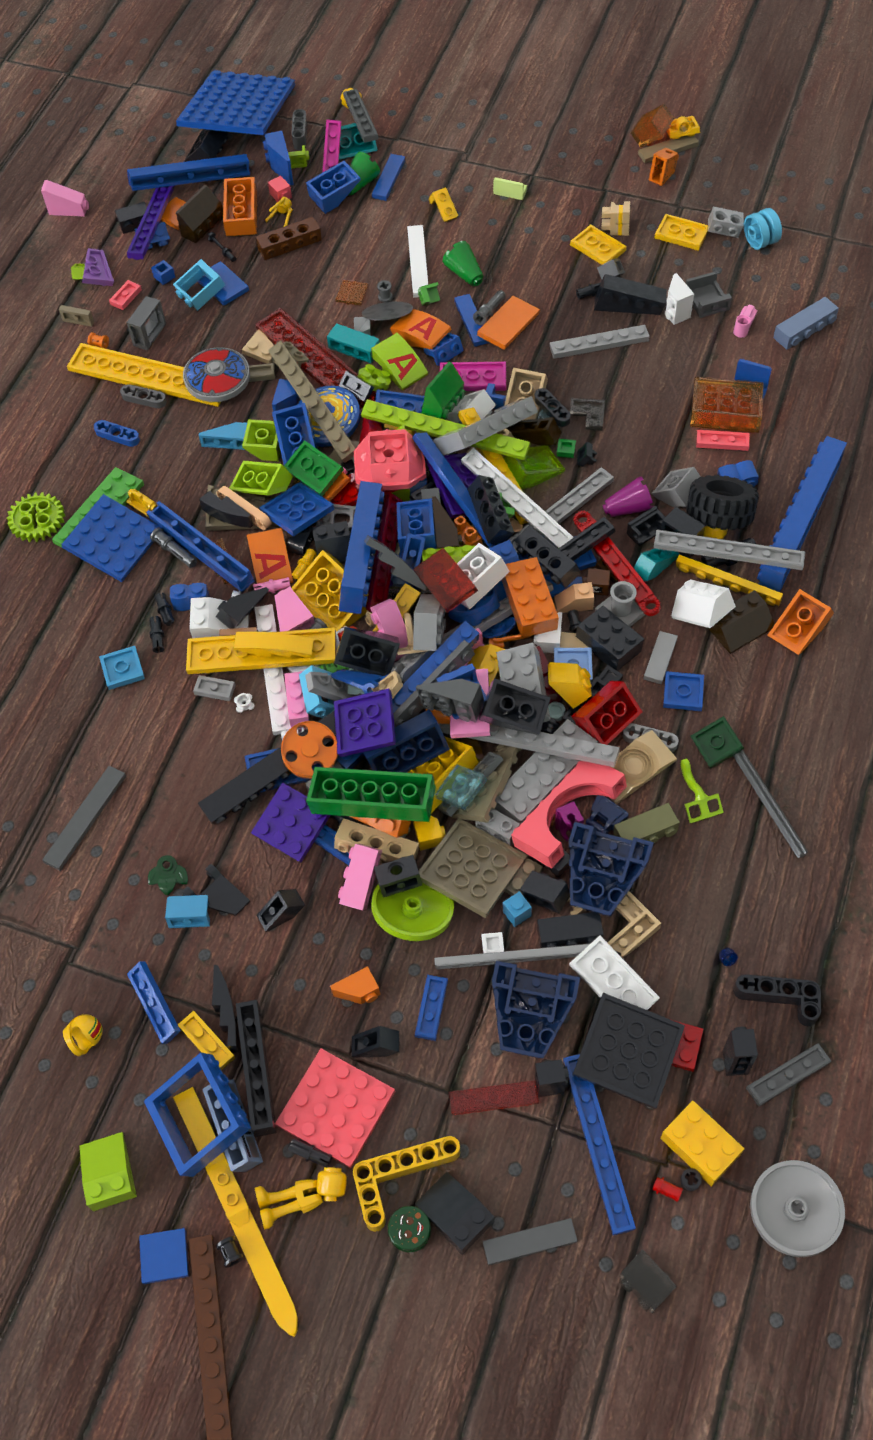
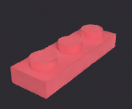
M697 430L696 448L748 451L750 433Z

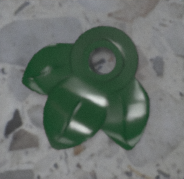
M165 855L158 860L157 866L150 870L148 884H158L160 890L165 895H169L176 883L188 884V874L184 867L177 865L174 857ZM170 862V867L164 868L163 864Z

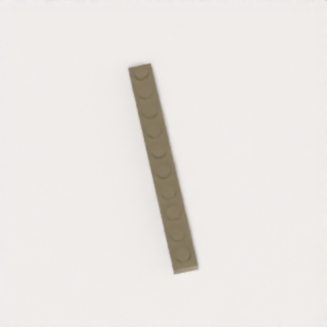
M280 340L268 350L302 402L305 403L307 409L340 458L346 463L354 457L355 446L285 344Z

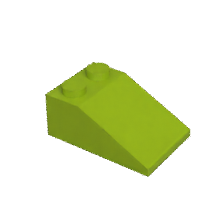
M123 1132L79 1146L86 1205L92 1211L137 1197Z

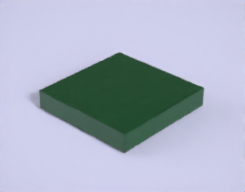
M724 716L690 736L710 769L745 749Z

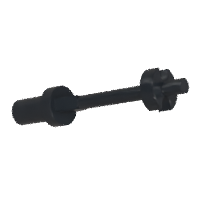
M208 232V240L210 242L214 241L222 249L224 257H228L232 262H235L236 257L232 254V250L228 247H223L216 240L214 232Z

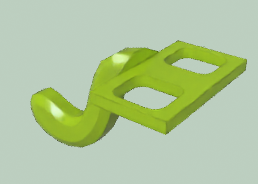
M687 758L681 760L683 777L689 788L695 793V800L685 804L689 823L724 813L719 794L706 795L693 778L689 760ZM716 798L719 810L709 812L707 802ZM698 804L701 815L691 818L689 807Z

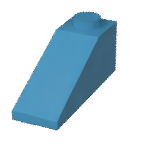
M235 422L200 432L201 447L245 450L242 448L247 423Z

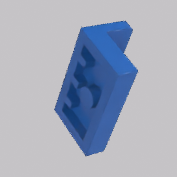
M448 333L433 349L423 348L425 354L434 357L437 366H440V362H446L464 350L460 337L452 333Z

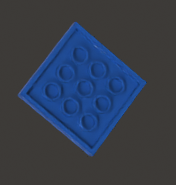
M103 494L62 543V548L118 581L123 582L154 543L150 540V535L160 526Z

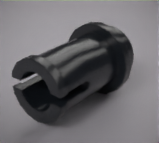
M570 610L567 613L570 623L569 630L572 633H576L577 625L581 623L577 610Z

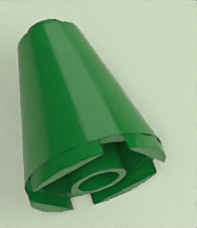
M359 151L355 154L350 164V167L361 178L359 183L348 194L350 196L377 178L381 172L375 160L372 162L369 159L370 156L364 152Z
M466 241L455 243L453 245L454 248L451 251L448 249L444 254L442 260L444 265L469 285H480L484 276L470 245Z

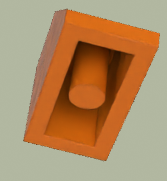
M368 966L330 985L334 997L358 1004L371 1003L381 995L379 986Z

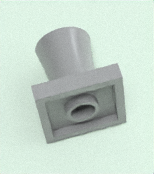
M626 581L615 583L610 589L611 596L595 608L596 611L601 606H605L629 627L645 615L634 601L637 593L635 586Z

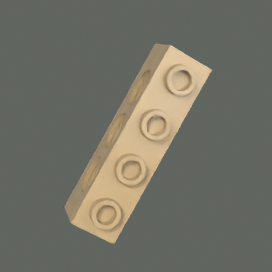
M344 818L335 835L334 848L344 853H349L351 847L359 843L370 847H378L377 849L382 850L379 861L380 865L413 855L414 859H416L418 855L419 843L402 837L396 838L378 829Z

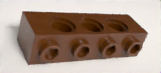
M314 217L256 236L257 248L264 260L322 240L320 227Z

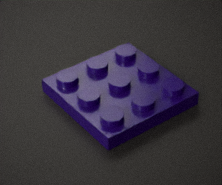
M389 688L334 701L337 754L340 757L396 745L392 692Z
M282 782L251 834L302 863L331 815L311 814L306 802L307 796Z

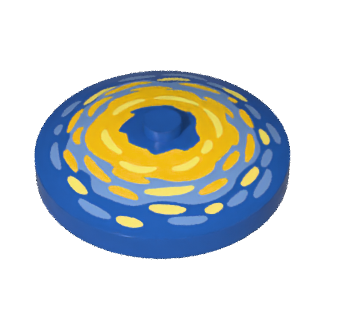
M339 386L317 388L316 391L347 436L350 437L357 429L361 418V410L356 397L349 390ZM309 412L317 446H332Z

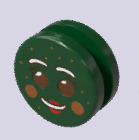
M404 1206L396 1210L388 1223V1234L392 1244L398 1250L406 1253L421 1250L428 1243L431 1235V1227L427 1215L421 1209L414 1206Z

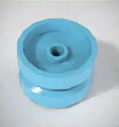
M765 208L745 218L744 233L750 246L755 250H759L781 239V221L773 209Z

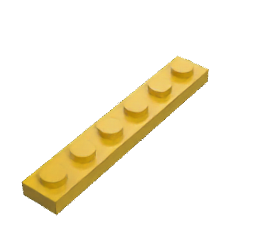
M680 554L676 560V565L680 571L694 573L700 579H710L714 584L728 586L734 592L741 591L749 594L755 590L768 605L779 606L782 601L783 593Z

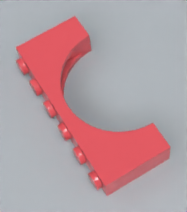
M579 761L576 767L565 775L559 785L554 787L551 793L539 803L538 807L526 817L525 821L514 829L511 834L514 846L552 869L564 856L562 843L550 832V825L555 816L556 809L573 799L587 795H601L615 800L627 787L625 774L610 766Z

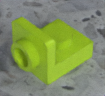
M302 145V151L288 152L291 168L307 167V160L310 159L309 151L305 150V145Z

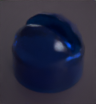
M727 947L720 951L719 959L724 966H731L736 963L738 955L733 949Z

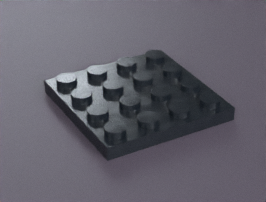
M603 993L572 1075L656 1109L685 1025Z

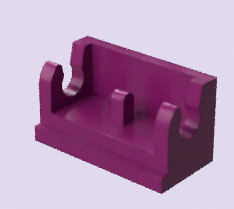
M575 802L559 807L555 812L554 827L556 830H559L562 838L568 841L566 832L572 831L574 822L584 824V819Z

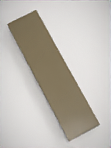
M681 136L679 139H670L639 149L638 155L644 163L653 161L654 153L663 148L681 152L699 146V141L695 136Z

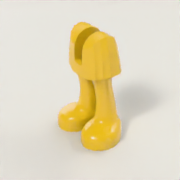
M317 1180L296 1181L295 1186L273 1193L267 1192L262 1186L255 1187L259 1208L262 1209L260 1214L264 1229L271 1228L275 1220L286 1214L300 1210L305 1214L321 1205L323 1200L319 1194L304 1197L305 1194L316 1191ZM292 1198L297 1199L283 1206H279L272 1209L266 1208L272 1204Z

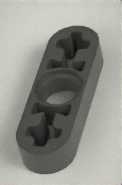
M130 384L124 385L120 389L124 401L154 408H163L167 404L166 396L161 391ZM143 394L148 395L146 398H139Z

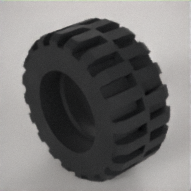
M725 475L701 476L690 485L686 510L689 516L699 520L705 526H710V528H719L720 530L743 529L754 521L759 495L753 485L748 484L744 480L741 481L739 478H731Z

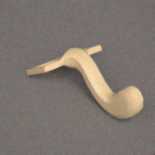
M404 613L403 621L406 627L408 645L407 647L398 648L397 654L427 652L425 650H413V621L410 613Z

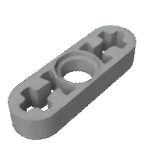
M630 723L623 730V739L628 743H632L640 736V732L643 735L653 730L658 737L662 738L661 741L671 752H674L678 747V737L673 733ZM630 731H634L632 736L629 735ZM668 740L672 741L671 745H667Z

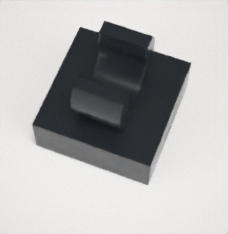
M586 442L577 451V465L583 467L586 463L593 465L597 461V459L593 458L597 454L593 450V444Z

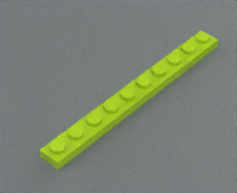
M368 399L361 413L362 418L396 427L405 425L407 430L419 433L427 432L428 435L440 437L467 426ZM495 433L471 446L525 461L530 442Z

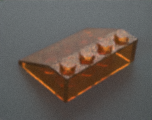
M695 377L690 427L759 433L762 421L763 382Z

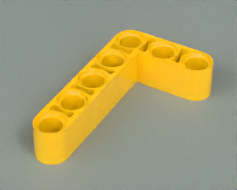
M447 1136L357 1163L353 1169V1176L367 1227L371 1231L376 1232L382 1230L386 1224L377 1186L378 1183L457 1160L460 1156L459 1141L453 1136ZM452 1144L456 1147L453 1153H446L444 1151L447 1145ZM426 1151H433L435 1153L434 1157L430 1160L424 1159L423 1154ZM405 1157L413 1159V1163L409 1166L402 1165L401 1161ZM388 1163L392 1166L390 1171L381 1172L380 1166ZM361 1170H368L370 1174L367 1178L361 1179L358 1177ZM369 1191L375 1193V1198L372 1201H365L363 1199L365 1193ZM379 1214L381 1220L377 1224H372L369 1222L370 1216Z

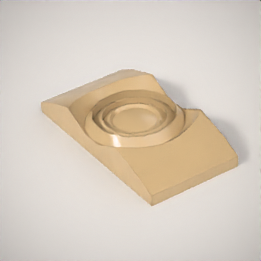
M653 730L635 739L619 753L615 767L612 768L625 774L627 787L615 800L609 798L615 804L620 803L677 761L675 755Z

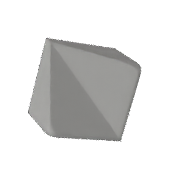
M354 317V330L371 336L370 319Z

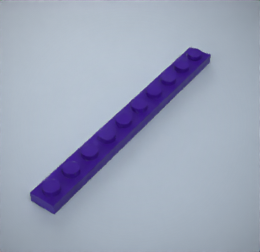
M176 185L155 189L128 248L127 258L135 260L144 259Z

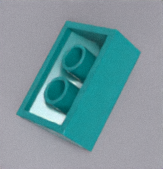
M355 123L341 126L339 160L353 157L359 151L364 153L378 151L375 140L363 142Z

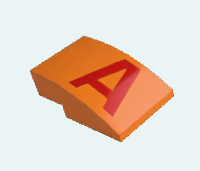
M415 309L409 314L402 316L390 327L393 335L398 333L410 346L433 349L452 330L449 325L440 319Z
M282 528L248 534L247 539L257 584L268 582L269 579L274 581L289 577L290 583H294Z

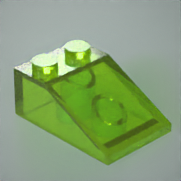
M548 445L529 447L525 461L509 456L504 457L521 489L532 488L565 471V468Z

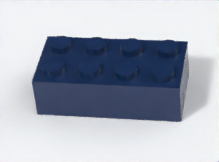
M429 709L395 727L396 745L363 753L372 771L407 773L450 750L436 718Z

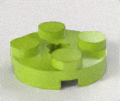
M366 364L364 368H361L357 376L374 386L373 391L383 388L386 391L391 383L388 371L379 370L371 364Z

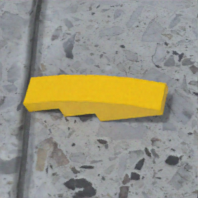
M236 632L233 650L265 657H271V654L290 658L292 654L310 658L314 639L272 632Z

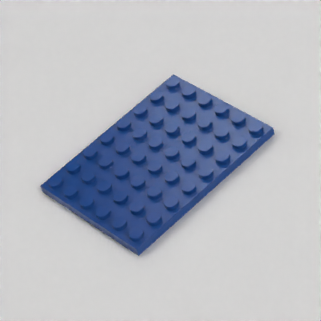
M219 70L212 71L177 118L176 124L179 127L264 135L294 88L295 79H290L289 77L276 78V76L264 77L260 74L224 73Z

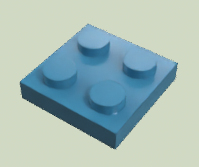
M135 646L99 656L109 690L145 679Z

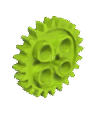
M35 492L32 497L30 494H27L26 499L21 497L22 501H15L16 506H11L12 511H8L7 524L12 534H15L16 538L21 537L22 541L27 538L28 542H31L32 539L38 542L39 538H42L44 541L45 536L51 538V533L57 534L56 528H62L60 523L65 522L63 519L65 517L64 508L60 500H57L55 496L51 497L50 494L45 496L43 492L40 496Z

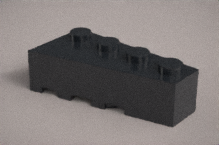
M604 274L595 296L594 311L661 315L666 305L667 289Z

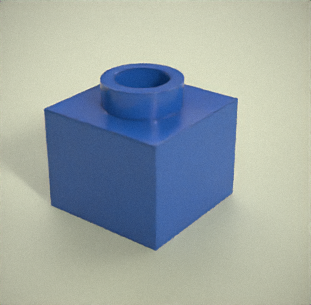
M165 260L151 267L153 277L162 285L175 278L173 267Z

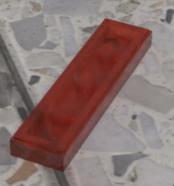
M535 1080L449 1092L452 1115L539 1104Z

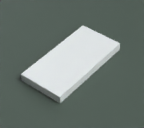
M601 936L597 937L569 963L574 971L600 998L603 993H606L645 1010H648L660 999Z

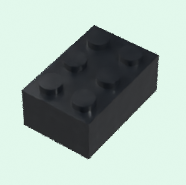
M601 606L577 625L576 637L586 646L592 648V653L601 661L617 671L642 651L644 638L605 606Z

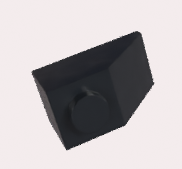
M296 889L278 890L260 910L257 917L265 932L294 918L305 904Z
M378 1026L353 1035L352 1057H386L398 1053L400 1045L399 1031Z

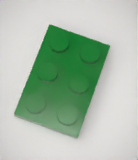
M305 440L284 465L292 476L322 497L344 470L341 465Z

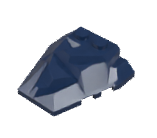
M574 822L569 838L570 905L611 917L644 868L648 865L654 842L636 837L632 841L598 832L593 826Z
M496 961L492 987L500 1050L544 1059L576 1001L580 977L559 973V976L517 968L516 964Z

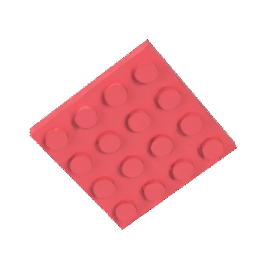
M320 1049L275 1125L310 1146L314 1144L315 1148L331 1154L334 1160L351 1169L396 1091L369 1074Z

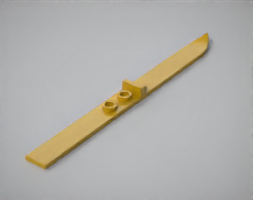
M191 1087L173 1098L199 1152L213 1141L216 1135L194 1088ZM222 1152L205 1169L273 1318L281 1329L294 1337L297 1334L298 1316L294 1303L236 1178L230 1170L228 1161Z

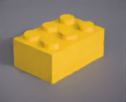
M693 1100L663 1131L660 1138L685 1163L699 1171L702 1179L711 1187L745 1149Z

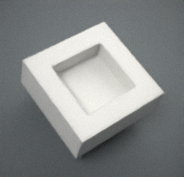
M502 932L481 934L483 953L504 952Z

